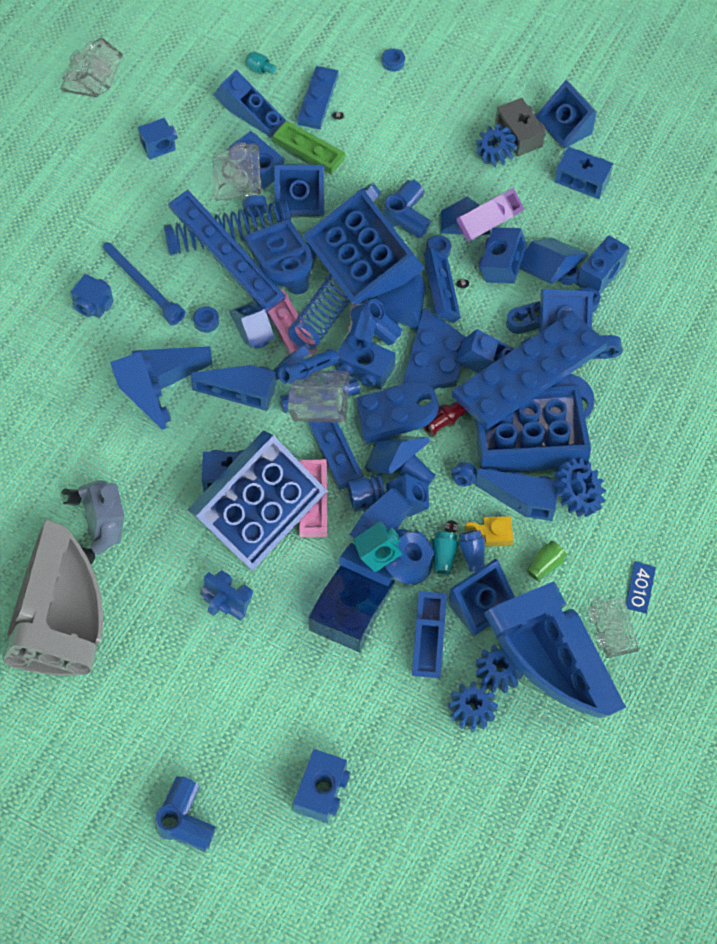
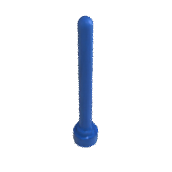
M110 242L103 244V250L162 309L163 318L170 325H177L183 320L186 312L178 303L169 302Z

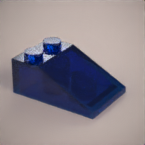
M340 566L321 593L309 616V631L360 653L395 584V580H392L389 586H385Z

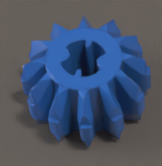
M497 124L493 130L491 126H488L487 133L480 132L479 134L482 139L476 141V146L478 147L476 152L479 157H482V161L485 164L490 162L492 166L496 167L498 161H500L502 165H505V159H513L511 152L517 151L516 137L514 134H511L508 127L502 129L501 125Z
M494 644L491 646V652L484 649L481 652L482 658H478L475 664L479 668L475 673L476 678H483L481 686L484 684L488 686L490 684L492 686L491 692L494 693L497 691V687H500L504 694L508 692V686L515 689L518 686V679H522L523 674L506 655L503 648L498 650ZM496 667H503L502 672L496 671Z
M472 681L469 689L461 684L459 685V692L453 691L451 693L452 702H449L448 710L453 712L451 714L452 721L460 720V729L465 728L467 724L470 725V731L473 733L476 730L477 724L484 730L487 728V721L493 722L495 720L493 712L497 711L498 704L492 702L495 698L494 692L485 694L487 688L485 684L480 689H477L475 682ZM469 704H475V708L477 710H471V706Z

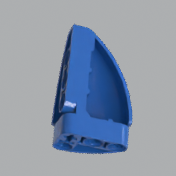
M555 581L496 605L484 613L506 655L518 670L545 694L567 707L597 718H606L626 708L580 616L574 609L562 611V608L567 604Z

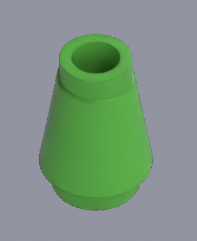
M551 540L548 544L544 543L527 569L528 574L536 581H539L562 565L567 553L555 541Z

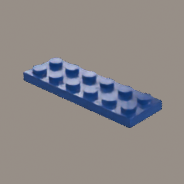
M571 311L452 390V397L488 430L606 350L607 341Z

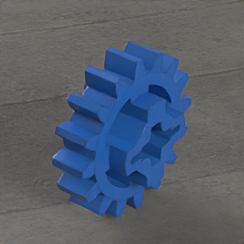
M572 458L559 465V471L554 473L558 480L553 485L559 489L555 494L558 497H562L561 505L567 504L569 506L568 512L576 511L577 517L583 515L587 517L602 509L601 504L606 500L601 494L606 493V489L600 485L604 480L598 479L597 474L599 471L597 469L591 470V463L584 464L582 458L578 460Z

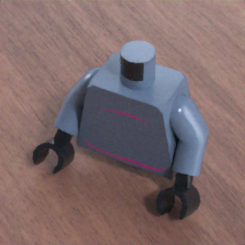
M94 480L80 486L78 490L67 488L62 490V495H69L68 500L63 502L64 505L77 506L83 499L92 543L91 548H81L90 564H92L95 560V554L100 555L114 544H120L124 512L117 484H109L104 480Z

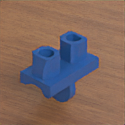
M223 570L215 575L208 572L204 576V586L200 593L204 600L210 604L208 613L214 616L221 611L226 615L229 613L241 621L246 615L253 590L246 585H241L237 590L231 587V576Z

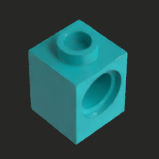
M381 521L353 539L360 558L374 572H377L402 555L398 545L401 542L399 535L392 527L388 529Z

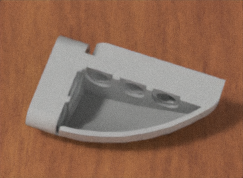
M45 520L36 540L7 632L9 640L3 661L13 668L41 674H89L92 670L97 646L102 638L103 609L101 593L91 564L71 532L63 525Z

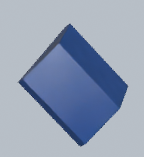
M554 238L531 241L524 252L519 269L553 284L587 258V253Z
M399 436L378 440L365 465V469L367 472L392 474L431 441L428 437Z

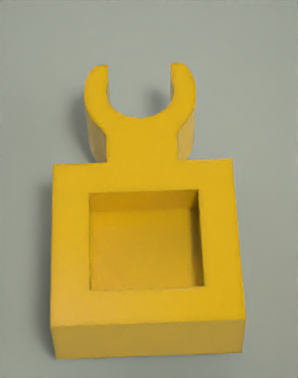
M511 516L484 517L483 525L474 522L465 524V531L481 530L482 536H485V547L513 545Z

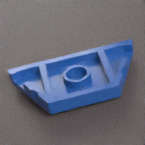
M424 308L402 384L421 382L429 385L433 390L457 386L462 365L455 361L461 347V341L466 336L430 310Z

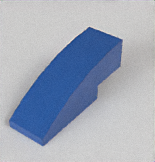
M423 591L418 593L412 676L441 678L446 593Z

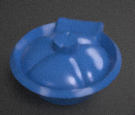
M405 529L395 530L401 539L398 545L402 555L385 567L398 581L406 584H418L424 581L431 572L432 556L434 555L433 548L428 539H426V536L418 530L414 532Z

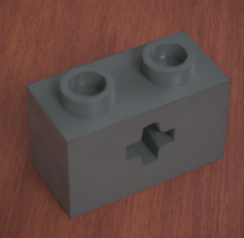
M523 98L497 107L495 124L501 125L502 129L508 127L511 134L515 135L517 151L514 152L517 157L543 147L544 136L546 135L543 123L537 120L532 107L527 105Z

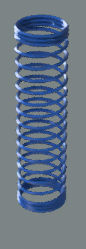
M285 200L278 201L277 210L273 203H270L269 211L264 204L261 207V212L257 206L254 207L253 213L247 207L246 217L244 212L239 209L238 219L234 211L230 213V220L224 212L222 215L223 224L219 215H215V219L217 220L218 218L220 225L225 230L226 216L232 238L235 240L234 215L241 241L244 239L240 212L248 234L250 233L248 211L251 215L255 231L258 230L256 209L263 228H265L264 208L268 215L270 226L273 225L271 206L275 211L278 223L287 219L291 220ZM178 222L175 225L176 235L170 223L169 225L164 224L165 237L171 256L178 253L181 254L178 227L186 252H189L186 226L183 224V234ZM188 229L193 248L196 251L195 236Z
M331 274L288 329L291 340L298 347L305 346L308 350H314L332 327V324L339 318L340 313L350 303V299L347 300L348 297L333 286L332 282H337L336 280L331 281V278H333ZM328 288L334 289V291L337 292L339 295L343 296L346 301H341L336 295L331 293ZM324 293L330 294L332 298L341 303L342 307L337 306L326 298ZM320 298L325 299L330 305L336 307L338 312L332 311L322 303ZM316 304L322 305L327 311L331 312L334 317H329L325 312L320 310ZM312 309L317 310L323 316L327 317L330 323L324 322L320 317L314 314ZM308 315L314 316L318 321L322 322L325 328L313 322ZM304 320L311 322L321 333H318L311 325L305 323ZM295 327H298L307 338L315 340V344L303 341L296 333ZM301 328L308 331L313 336V338L308 336L305 332H303Z

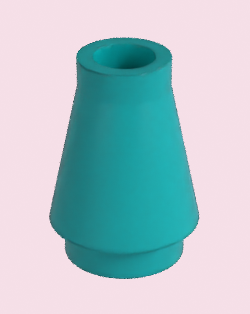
M450 532L435 533V538L432 539L435 573L450 574L459 545L456 534Z

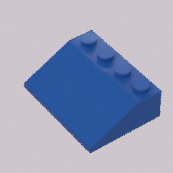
M363 188L303 235L353 305L400 287L425 269Z
M579 385L550 387L488 430L475 419L480 469L493 468L499 472L506 473L558 470L559 465L572 458H575V460L582 458L584 464L589 462L591 446Z
M263 430L188 508V511L253 571L324 496L327 490L274 435Z

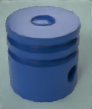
M376 474V477L371 475L369 479L361 477L347 481L349 498L354 512L369 509L386 494L380 474Z

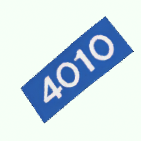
M637 561L634 562L625 609L647 614L656 567Z

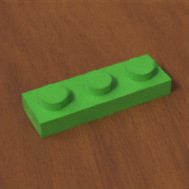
M287 120L273 135L274 143L313 165H324V171L331 175L345 160V152Z

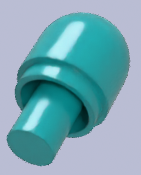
M258 52L249 53L245 59L246 66L256 73L264 74L268 72L274 74L276 71V65L271 64L267 56Z

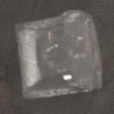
M239 142L233 145L232 148L212 153L215 201L261 194L258 145L255 143L246 144Z

